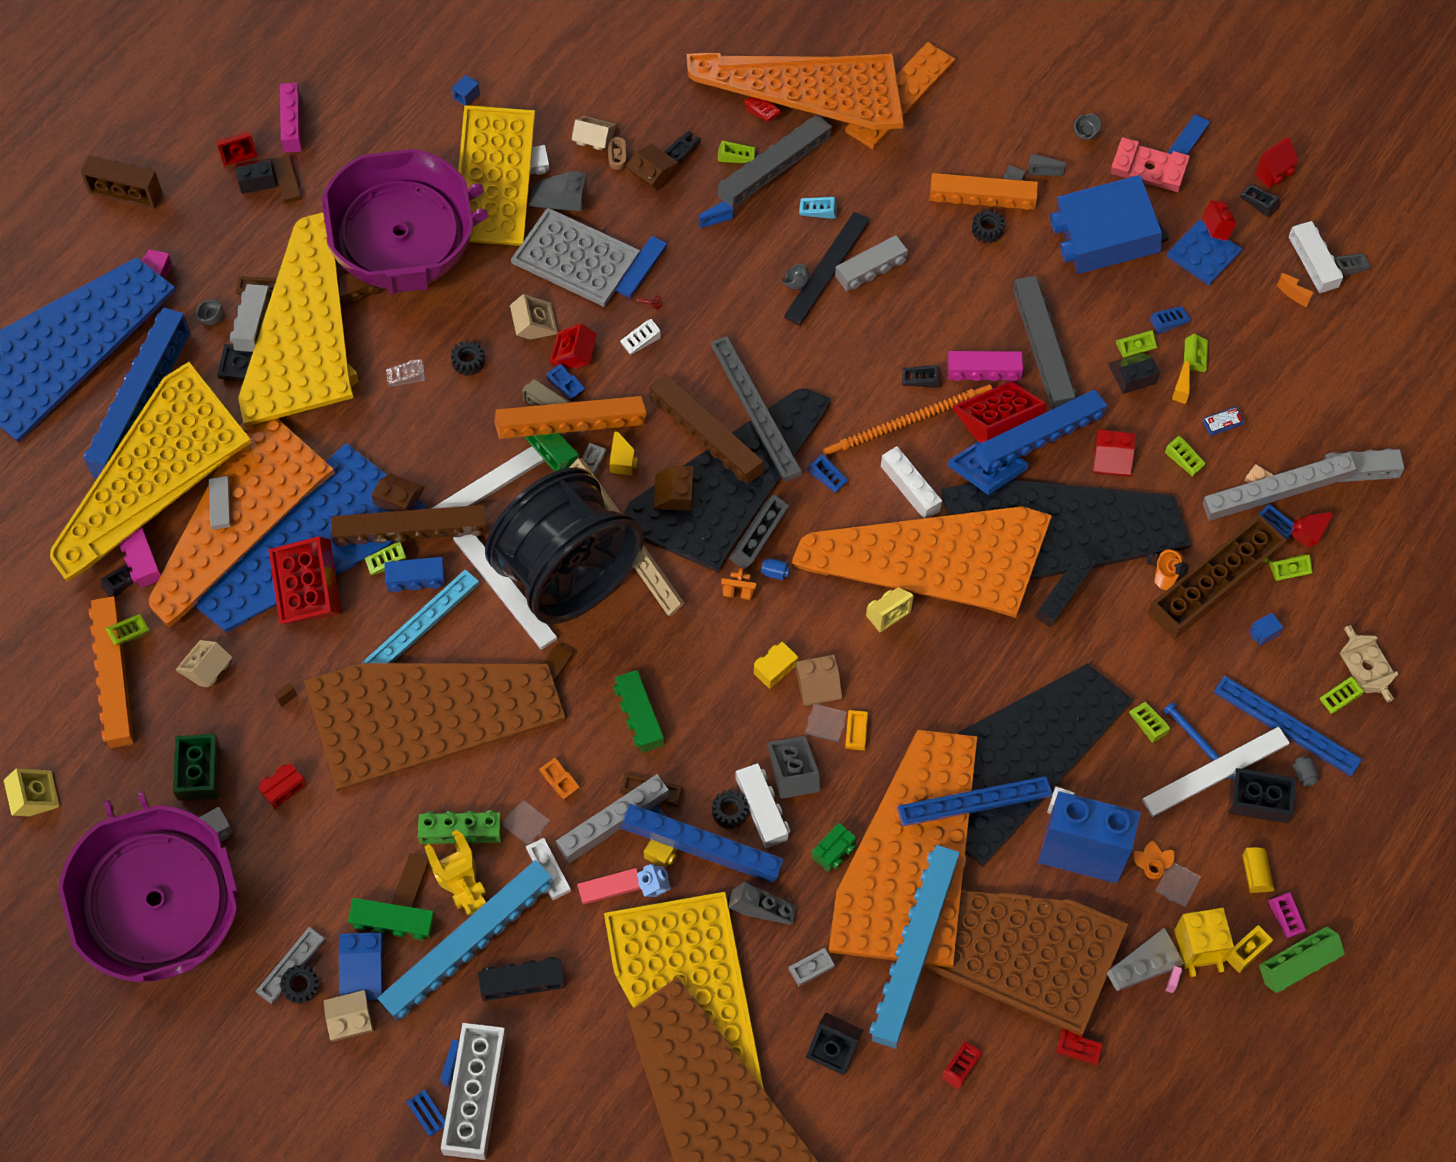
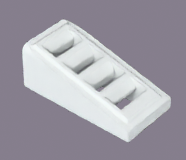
M650 319L620 340L627 352L632 355L659 340L661 332L653 320ZM632 341L635 346L632 347L629 342Z

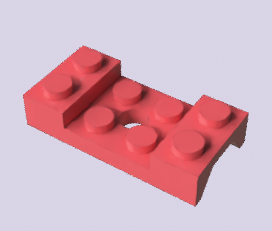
M1122 137L1111 167V174L1124 178L1140 175L1143 183L1179 192L1190 156L1174 151L1172 154L1150 149L1140 146L1138 141ZM1151 163L1155 168L1149 170L1145 165Z

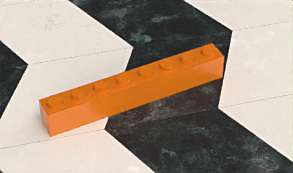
M641 396L496 409L494 423L499 439L528 437L542 434L644 425L646 409Z
M114 596L91 600L89 616L91 620L93 619V625L90 626L92 636L95 637L92 647L94 654H97V660H94V665L99 673V677H96V684L101 692V695H98V702L100 707L102 706L103 712L100 713V720L104 724L105 729L102 730V738L110 748L134 744L123 643L115 646L106 631L107 627L120 622L119 605ZM114 630L113 632L115 633L116 637L120 639L117 631Z

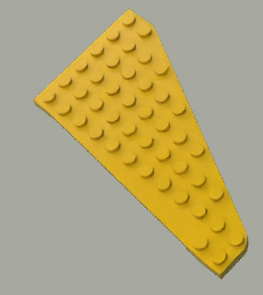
M323 212L303 217L294 225L238 397L245 427L354 398L348 373L336 260L327 246Z
M187 362L162 379L52 546L50 558L66 582L71 581L86 571L231 456L252 443L190 362Z

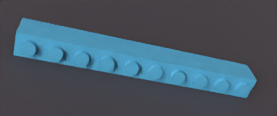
M936 845L934 851L930 850L927 862L930 864L928 870H923L921 876L923 885L922 888H917L914 898L917 900L916 906H911L908 918L911 920L909 926L905 925L902 937H904L903 944H899L896 950L897 962L896 964L892 963L889 975L892 976L890 983L886 982L883 989L884 1001L879 1002L876 1014H879L877 1022L873 1021L869 1033L872 1034L873 1042L897 1049L959 860L960 852Z
M536 860L533 861L378 997L380 1003L396 1021L400 1018H405L413 1006L421 1004L430 991L437 990L446 977L453 976L463 962H469L479 948H485L495 934L499 935L505 930V925L510 921L518 919L521 911L526 907H531L537 901L536 898L542 893H547L552 888L554 882L549 873Z

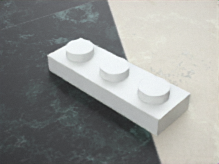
M542 838L526 846L532 862L536 860L553 879L552 888L548 891L552 901L571 892L545 839Z

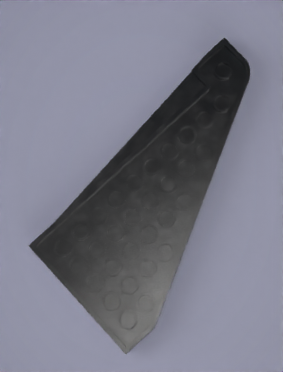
M798 389L768 408L793 457L796 456L811 432L815 430L831 403V398L809 389ZM751 420L732 432V434L763 461L764 473L747 485L744 481L738 480L734 472L726 469L722 461L714 458L707 449L683 465L693 466L691 511L654 509L655 485L629 502L623 514L630 516L641 527L644 541L718 573L720 572L730 551L781 478Z

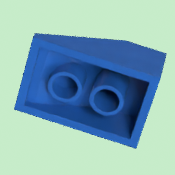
M382 933L340 934V996L365 990L367 1001H379L378 997L383 992L384 938Z

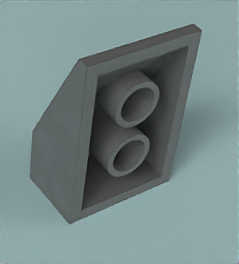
M569 171L534 182L529 206L582 211L587 191V173Z
M806 736L767 742L780 798L820 792L819 772Z

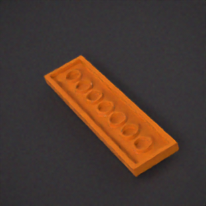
M929 42L896 74L902 117L916 105L955 63V58ZM850 123L846 127L845 132L871 149H874L892 129L873 130Z

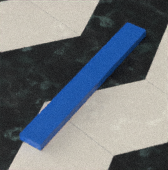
M1225 675L1213 692L1270 728L1275 729L1279 727L1285 737L1352 777L1362 761L1358 756Z
M1047 776L899 805L897 811L902 827L1043 799L1051 797L1053 794Z

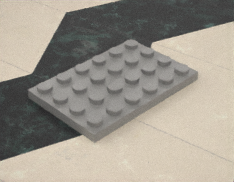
M547 208L511 258V263L605 307L616 291L617 285L640 253V250Z

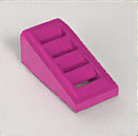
M1291 892L1268 900L1287 938L1306 931ZM1285 901L1286 905L1280 907L1279 903ZM1289 909V913L1283 914V910ZM1291 916L1294 918V920L1286 922V918ZM1297 924V928L1289 929V926Z

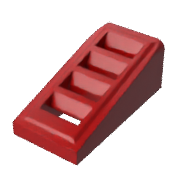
M749 97L744 101L748 113L767 122L781 114V111L769 101L755 97Z
M965 1041L944 1070L942 1079L955 1088L960 1089L983 1052ZM966 1051L967 1053H969L970 1055H972L974 1058H973V1059L970 1058L969 1056H967V1055L964 1054L963 1052ZM959 1058H961V1059L964 1060L965 1062L969 1063V1065H967V1064H965L964 1062H962L961 1060H959ZM955 1065L958 1066L959 1068H961L962 1070H964V1072H962L961 1070L957 1069V1068L954 1067V1066H955Z

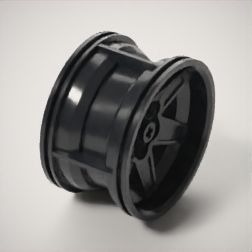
M565 468L548 474L531 484L504 509L488 535L485 545V557L489 565L499 575L525 584L528 608L539 621L545 624H559L575 619L590 611L606 599L624 581L641 554L644 534L641 527L630 516L605 510L600 484L591 473L583 468Z

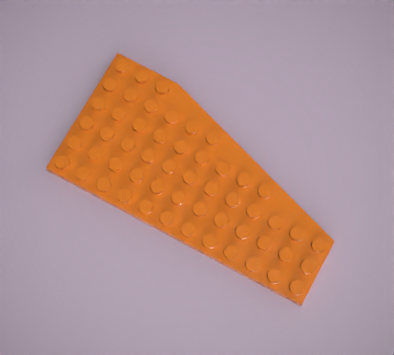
M917 730L836 891L829 953L897 961L898 956H895L898 945L903 944L904 937H902L905 925L909 926L911 919L908 918L911 906L915 907L917 900L914 899L917 888H922L923 881H921L923 870H928L930 864L927 862L930 850L934 851L935 846L938 845L960 853L925 964L953 968L969 814L902 827L897 807L899 805L972 791L977 736Z

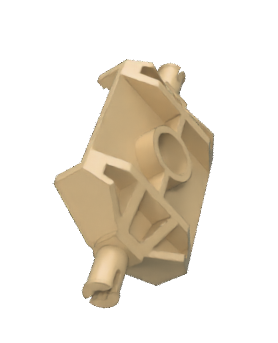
M1352 625L1345 627L1344 630L1350 639L1341 650L1340 655L1355 681L1365 693H1382L1386 702H1391L1394 700V697L1390 693L1388 686L1397 677L1398 672L1392 671L1376 643L1378 638L1376 636H1358ZM1362 664H1370L1372 666V670L1364 669Z

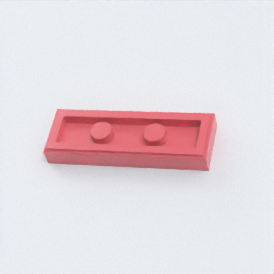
M634 868L577 884L582 904L640 890L637 869Z

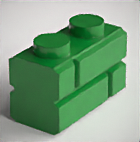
M837 823L812 850L811 857L826 871L830 872L833 868L836 870L843 863L842 858L846 854H852L856 849V836L847 831L840 823Z

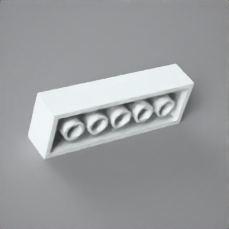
M462 1023L441 1144L443 1155L486 1160L506 1040L505 1028Z

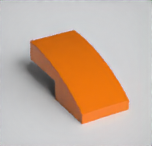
M1282 273L1277 286L1289 298L1307 307L1313 292L1298 286L1299 279Z
M553 758L539 769L543 777L563 800L580 788L556 758Z

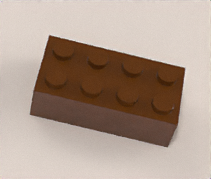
M88 156L81 170V175L89 194L154 209L162 194L156 172L150 168L145 169L132 164H123L115 160L110 161L101 157Z

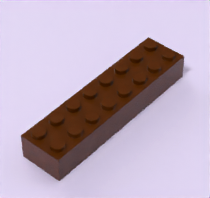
M1259 514L1155 599L1150 605L1148 614L1176 639L1283 550L1287 539Z

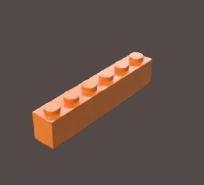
M932 173L929 201L1035 210L1038 182Z

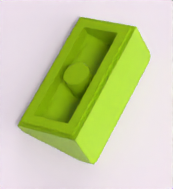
M1153 330L1115 340L1123 358L1157 348Z
M1192 334L1185 339L1184 362H1189L1191 371L1206 372L1208 340L1196 334Z
M1308 554L1269 561L1275 581L1312 574L1310 555Z

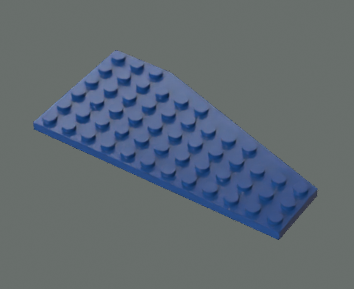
M136 257L0 330V428L19 443L176 291L175 287Z
M345 443L326 461L334 469L335 474L302 499L197 600L198 603L194 607L227 633L275 605L277 607L268 549L319 536L331 540L337 576L356 566V563L364 560L366 557L394 544L395 540L386 541L385 543L368 542L364 545L355 543L338 546L334 545L332 540L331 516L390 512L374 506L371 496L379 480L387 476L383 471ZM418 500L413 510L428 509L425 504Z

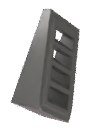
M1030 154L1028 175L1064 176L1066 162Z
M1363 253L1334 257L1335 264L1342 271L1343 277L1368 270L1371 267Z

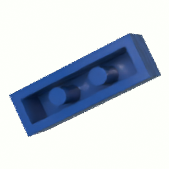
M442 557L384 562L387 591L400 592L407 589L420 590L421 588L429 587L436 589L440 586H445Z

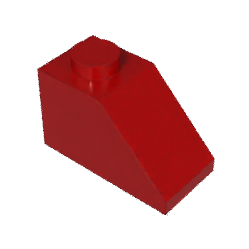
M1328 512L1308 515L1302 519L1298 518L1292 525L1293 530L1290 535L1306 548L1316 545L1333 514Z

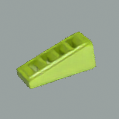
M721 141L718 149L719 162L747 163L755 159V147Z
M1180 436L1175 438L1166 448L1165 454L1192 477L1205 466V462ZM1193 462L1197 463L1194 467L1190 466Z
M400 542L392 544L365 558L371 576L385 571V565L380 562L381 558H383L384 562L406 560ZM387 556H391L392 560L388 561ZM376 560L377 567L374 568L372 561Z
M138 614L107 627L106 631L116 646L146 635L149 632V628L141 614ZM126 626L129 627L130 631L132 632L131 634L127 630ZM120 628L123 629V631H124V633L126 634V636H124V635L122 634ZM114 630L117 631L120 639L116 637L115 633L113 632Z
M1351 676L1319 699L1330 714H1333L1362 696L1364 691ZM1350 686L1354 694H1351L1346 687ZM1342 689L1348 696L1347 699L1340 692ZM1334 694H1337L1339 696V698L1342 700L1341 703L1337 701V699L1334 697ZM1329 697L1335 703V707H1332L1327 699Z
M1146 702L1129 711L1130 715L1152 743L1167 735L1171 729ZM1145 709L1146 712L1139 716L1137 714L1141 710ZM1149 715L1150 718L1144 721L1143 718ZM1152 721L1155 722V723H1154L1153 725H1151V726L1148 725V724H1149L1150 722H1152Z

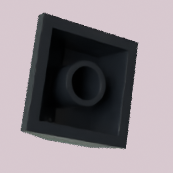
M271 157L236 164V174L242 194L276 188Z
M1144 353L1129 356L1108 364L1123 394L1157 384L1160 375L1154 359Z
M825 1013L819 1022L806 1058L844 1075L864 1030L829 1013Z

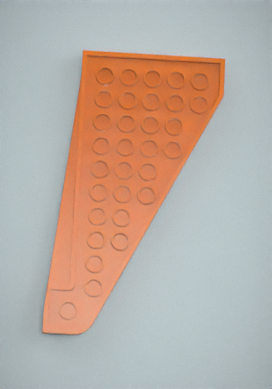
M721 53L686 54L688 76L694 82L873 130L903 128V117L892 54L840 57L721 56Z
M278 418L247 427L242 423L240 427L252 443L222 463L213 478L224 476L229 478L231 527L211 529L208 485L149 598V605L152 611L168 627H171L198 603L197 600L302 499L335 474L334 469Z
M1022 506L812 532L800 540L791 566L827 576L829 574L894 589L901 588L908 592L978 606L1016 618L1052 515Z

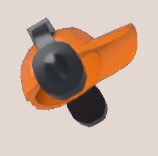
M1164 550L1160 555L1150 553L1147 558L1148 565L1157 566L1155 574L1156 585L1165 591L1176 583L1178 577L1185 576L1189 569L1182 554L1175 550Z

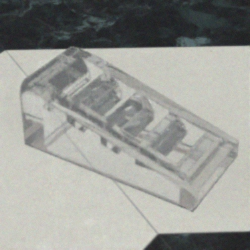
M421 359L386 369L389 387L425 381ZM396 373L397 379L393 380L392 374Z

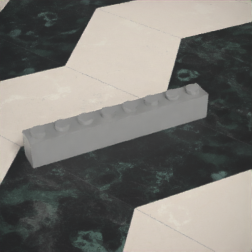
M1349 452L1205 496L1202 505L1208 520L1212 521L1352 478L1356 467Z

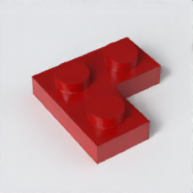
M1062 1028L1056 1053L1097 1066L1102 1043L1082 1038V1036Z

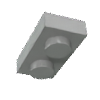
M823 948L789 966L788 970L798 987L835 968V964L826 949Z

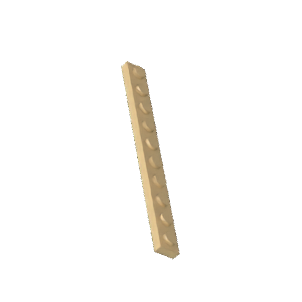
M578 458L569 467L583 468L597 480L582 458ZM600 484L605 510L621 514ZM643 545L634 568L666 614L673 616L685 603Z

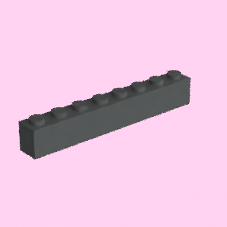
M818 115L807 119L803 125L796 127L792 133L785 135L778 143L771 145L768 150L760 153L751 162H747L743 168L733 172L726 180H722L718 185L717 196L734 208L830 138L832 126Z
M1036 276L1015 279L1013 292L1052 410L1077 398L1076 389L1072 388L1071 374L1067 373L1066 359L1061 355V344L1057 342L1056 328L1052 327L1051 313L1047 312L1046 298L1042 297L1041 283L1037 281Z

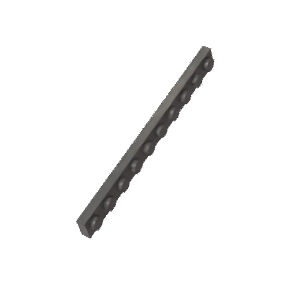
M728 337L710 342L713 352L784 482L801 476V469Z

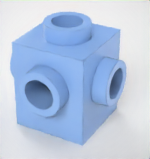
M649 864L643 867V871L637 873L638 884L645 897H657L671 889L668 873L664 866Z

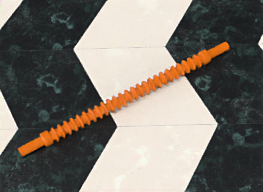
M988 384L976 390H967L966 393L962 392V395L958 394L957 397L948 398V401L944 399L943 403L939 401L938 404L929 405V408L924 407V410L920 409L919 412L916 410L914 414L911 412L910 415L906 414L905 417L896 418V421L886 422V425L882 423L881 427L877 425L876 428L872 427V430L867 429V432L862 431V434L858 433L857 436L853 435L852 438L849 436L848 439H841L839 443L824 448L823 452L825 455H829L841 449L847 450L850 446L854 447V444L859 445V442L862 444L864 440L868 442L869 438L873 440V437L878 438V435L882 436L883 433L892 432V429L896 431L897 427L901 429L902 426L911 425V422L916 423V420L921 421V418L925 419L926 416L929 418L930 415L934 416L935 413L939 414L940 411L949 410V407L953 408L958 403L991 390L992 386Z

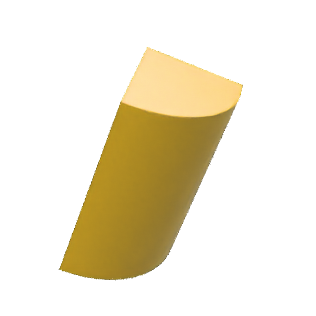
M1258 847L1246 848L1243 853V860L1250 893L1274 891L1266 849Z

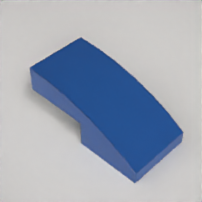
M561 364L546 374L548 380L569 400L585 390L575 376H571Z

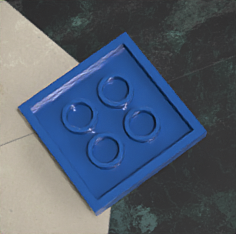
M1199 219L1167 252V257L1210 286L1240 255L1242 248L1229 239L1225 241L1212 238L1205 223Z
M979 441L948 461V466L988 495L1028 469V463L1017 457L1012 463L1007 462L997 470L993 469L986 472L974 457L977 446L981 444Z

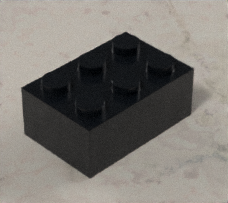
M1236 768L1231 777L1228 814L1288 824L1294 812L1296 778Z

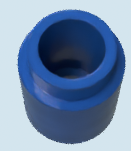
M769 558V560L764 559L761 574H765V577L782 581L784 577L788 578L790 567L787 566V562Z

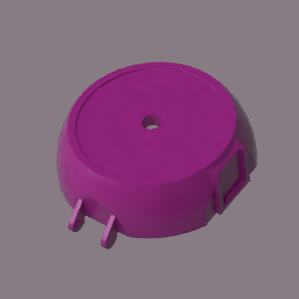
M417 149L359 156L342 167L333 176L322 195L321 202L327 246L338 263L351 275L372 286L389 289L390 295L397 292L428 290L427 284L441 278L460 260L470 242L473 227L488 218L487 210L478 209L471 214L470 201L482 194L484 187L482 184H473L467 189L465 179L452 165L436 155ZM397 230L406 231V233L401 236H397L394 234V232Z
M142 790L139 791L138 799L143 809L115 817L114 807L111 805V802L109 800L104 801L109 819L95 824L74 846L63 867L58 889L71 943L79 955L91 966L107 975L125 981L144 983L159 981L186 973L205 962L219 948L228 935L237 912V897L241 895L235 885L229 862L231 860L230 854L226 847L223 848L218 833L205 821L187 811L163 805L149 807L145 792ZM154 892H158L162 896L161 903L157 906H151L147 901L149 895Z

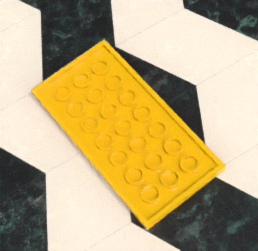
M464 105L458 172L465 179L467 189L473 184H482L484 187V192L470 201L471 214L478 209H485L488 212V218L473 227L470 242L521 246L524 241L535 110Z

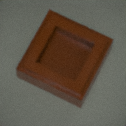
M288 683L276 692L274 696L277 703L283 707L296 697L297 694L291 683Z

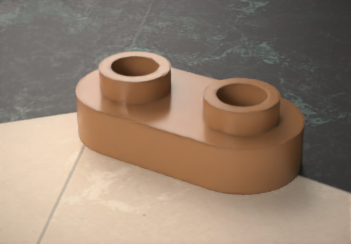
M614 137L608 142L609 166L616 170L622 169L626 165V143L620 137Z

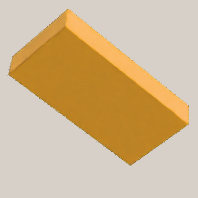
M848 710L845 749L865 751L868 712Z

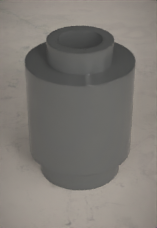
M1303 756L1295 760L1293 768L1299 782L1304 787H1309L1319 782V775L1311 758Z

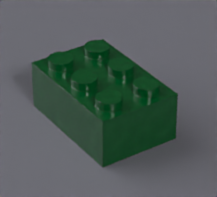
M216 734L175 736L173 793L178 801L218 798L220 742Z

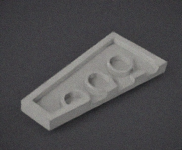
M1163 928L1110 969L1107 975L1116 991L1172 971L1174 966L1180 968L1185 963L1167 931Z

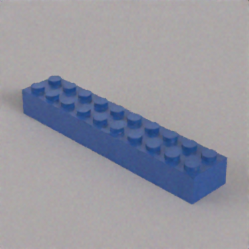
M163 307L162 311L157 314L153 328H150L145 343H142L140 347V353L133 360L130 372L125 375L122 387L117 390L116 398L108 408V414L102 419L100 429L93 436L90 448L85 451L84 460L93 478H98L162 379L170 374L190 335L184 313Z

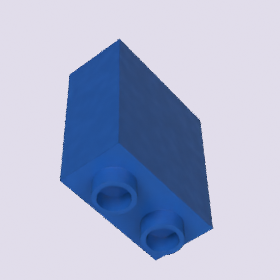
M1140 175L1057 197V212L1050 213L1054 234L1063 232L1066 240L1060 242L1063 260L1065 263L1073 261L1077 274L1161 252L1162 232Z
M1058 791L1045 828L1038 863L1117 883L1133 849L1140 812Z

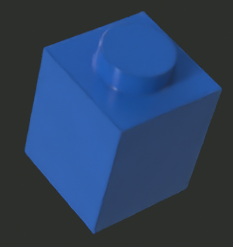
M465 75L452 87L453 99L462 105H469L480 95L478 82Z
M1270 613L1254 622L1249 632L1252 639L1262 646L1280 636L1284 627L1274 614Z

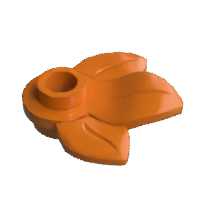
M1150 841L1146 845L1144 852L1134 851V861L1138 867L1144 869V873L1148 878L1159 879L1163 876L1165 869L1172 866L1174 851L1167 850L1161 852L1154 841ZM1150 868H1156L1157 872H1152Z

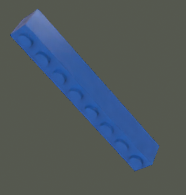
M1092 390L979 444L974 457L986 472L993 469L997 470L1007 462L1012 463L1019 456H1026L1032 450L1040 449L1050 441L1055 442L1061 436L1069 435L1079 427L1084 428L1090 422L1100 420L1105 415L1104 412L1108 405L1095 390Z
M633 804L628 805L620 826L623 830L770 883L777 879L783 861L782 858Z

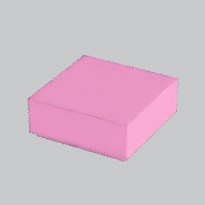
M1174 966L1165 991L1170 993L1175 991L1182 972L1181 968Z

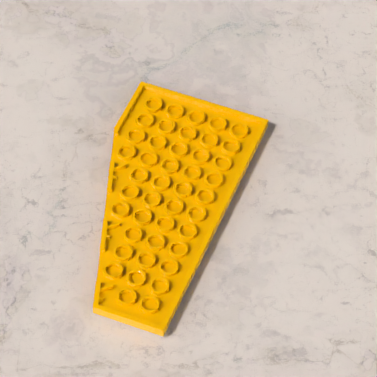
M725 892L604 913L614 975L632 1007H636L678 977L764 1090Z

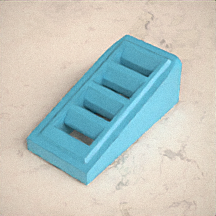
M835 197L801 198L799 214L820 218H837L838 203Z

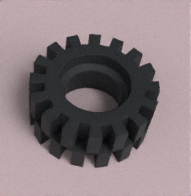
M984 209L981 213L978 212L974 216L972 233H974L973 236L975 238L978 236V241L982 239L983 243L989 241L990 244L992 240L997 242L1002 237L1005 226L1004 217H1001L1000 213L996 214V210L991 212V209H988L985 212ZM990 223L994 225L995 228L990 230L985 229L982 227V224Z
M465 340V344L461 341L459 342L460 346L456 344L454 346L455 349L452 348L451 351L454 370H458L459 374L463 372L464 376H467V373H470V376H472L474 371L476 374L479 373V369L482 370L483 365H485L483 348H480L478 343L475 345V341H472L471 344L469 340ZM466 354H472L475 356V359L470 362H464L461 360V357Z
M729 789L727 793L723 790L721 795L718 793L716 799H713L712 804L714 821H718L719 826L723 824L724 828L727 829L728 826H731V829L735 828V825L739 827L741 822H745L748 815V805L742 793L739 795L737 790L733 793L732 789ZM726 803H734L738 811L734 815H726L722 811V807Z
M304 964L293 965V967L288 968L281 978V993L291 1003H306L316 994L319 987V978L311 967L304 966ZM297 976L304 977L308 983L306 990L303 992L293 990L291 986L293 978Z

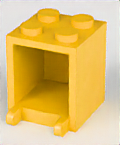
M1224 908L1183 914L1174 931L1181 958L1185 963L1183 965L1184 969H1189L1191 977H1196L1194 967L1217 964L1219 973L1224 972L1223 963L1234 948Z

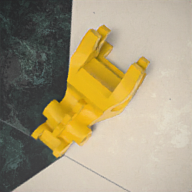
M456 829L452 831V834L456 841L454 846L457 852L439 861L430 844L424 847L438 884L454 894L452 898L457 909L463 907L469 916L486 903L483 898L486 892L481 882L476 883V864L472 857L471 849L463 834Z

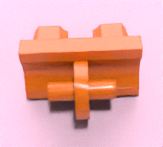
M739 568L738 573L731 572L730 578H737V580L722 578L721 585L723 586L724 597L733 598L735 588L742 589L741 599H752L757 585L756 583L742 581V579H750V574H743V568Z

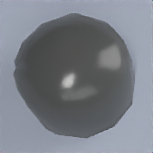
M1094 113L1082 114L1074 122L1073 130L1078 138L1092 140L1099 134L1102 123L1100 118Z
M796 264L785 272L786 279L782 278L781 281L789 289H802L808 282L809 269L803 264Z
M209 299L203 301L198 306L196 316L204 325L212 326L222 320L224 309L218 300Z

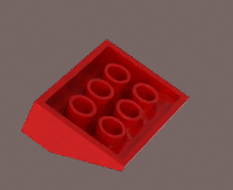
M1010 381L954 405L953 410L973 437L980 443H983L1046 413V402Z
M319 536L268 549L279 624L322 619L342 614L330 539Z

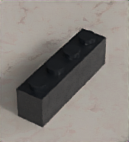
M1080 551L1039 608L1035 617L1051 627L1097 561Z
M548 957L540 962L529 960L521 965L506 964L503 968L486 967L482 971H478L482 1001L565 988L561 958L556 959V957Z

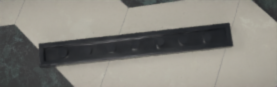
M856 212L852 213L809 277L807 284L801 289L785 313V319L799 326L802 324L834 276L836 266L844 261L868 225L869 218Z

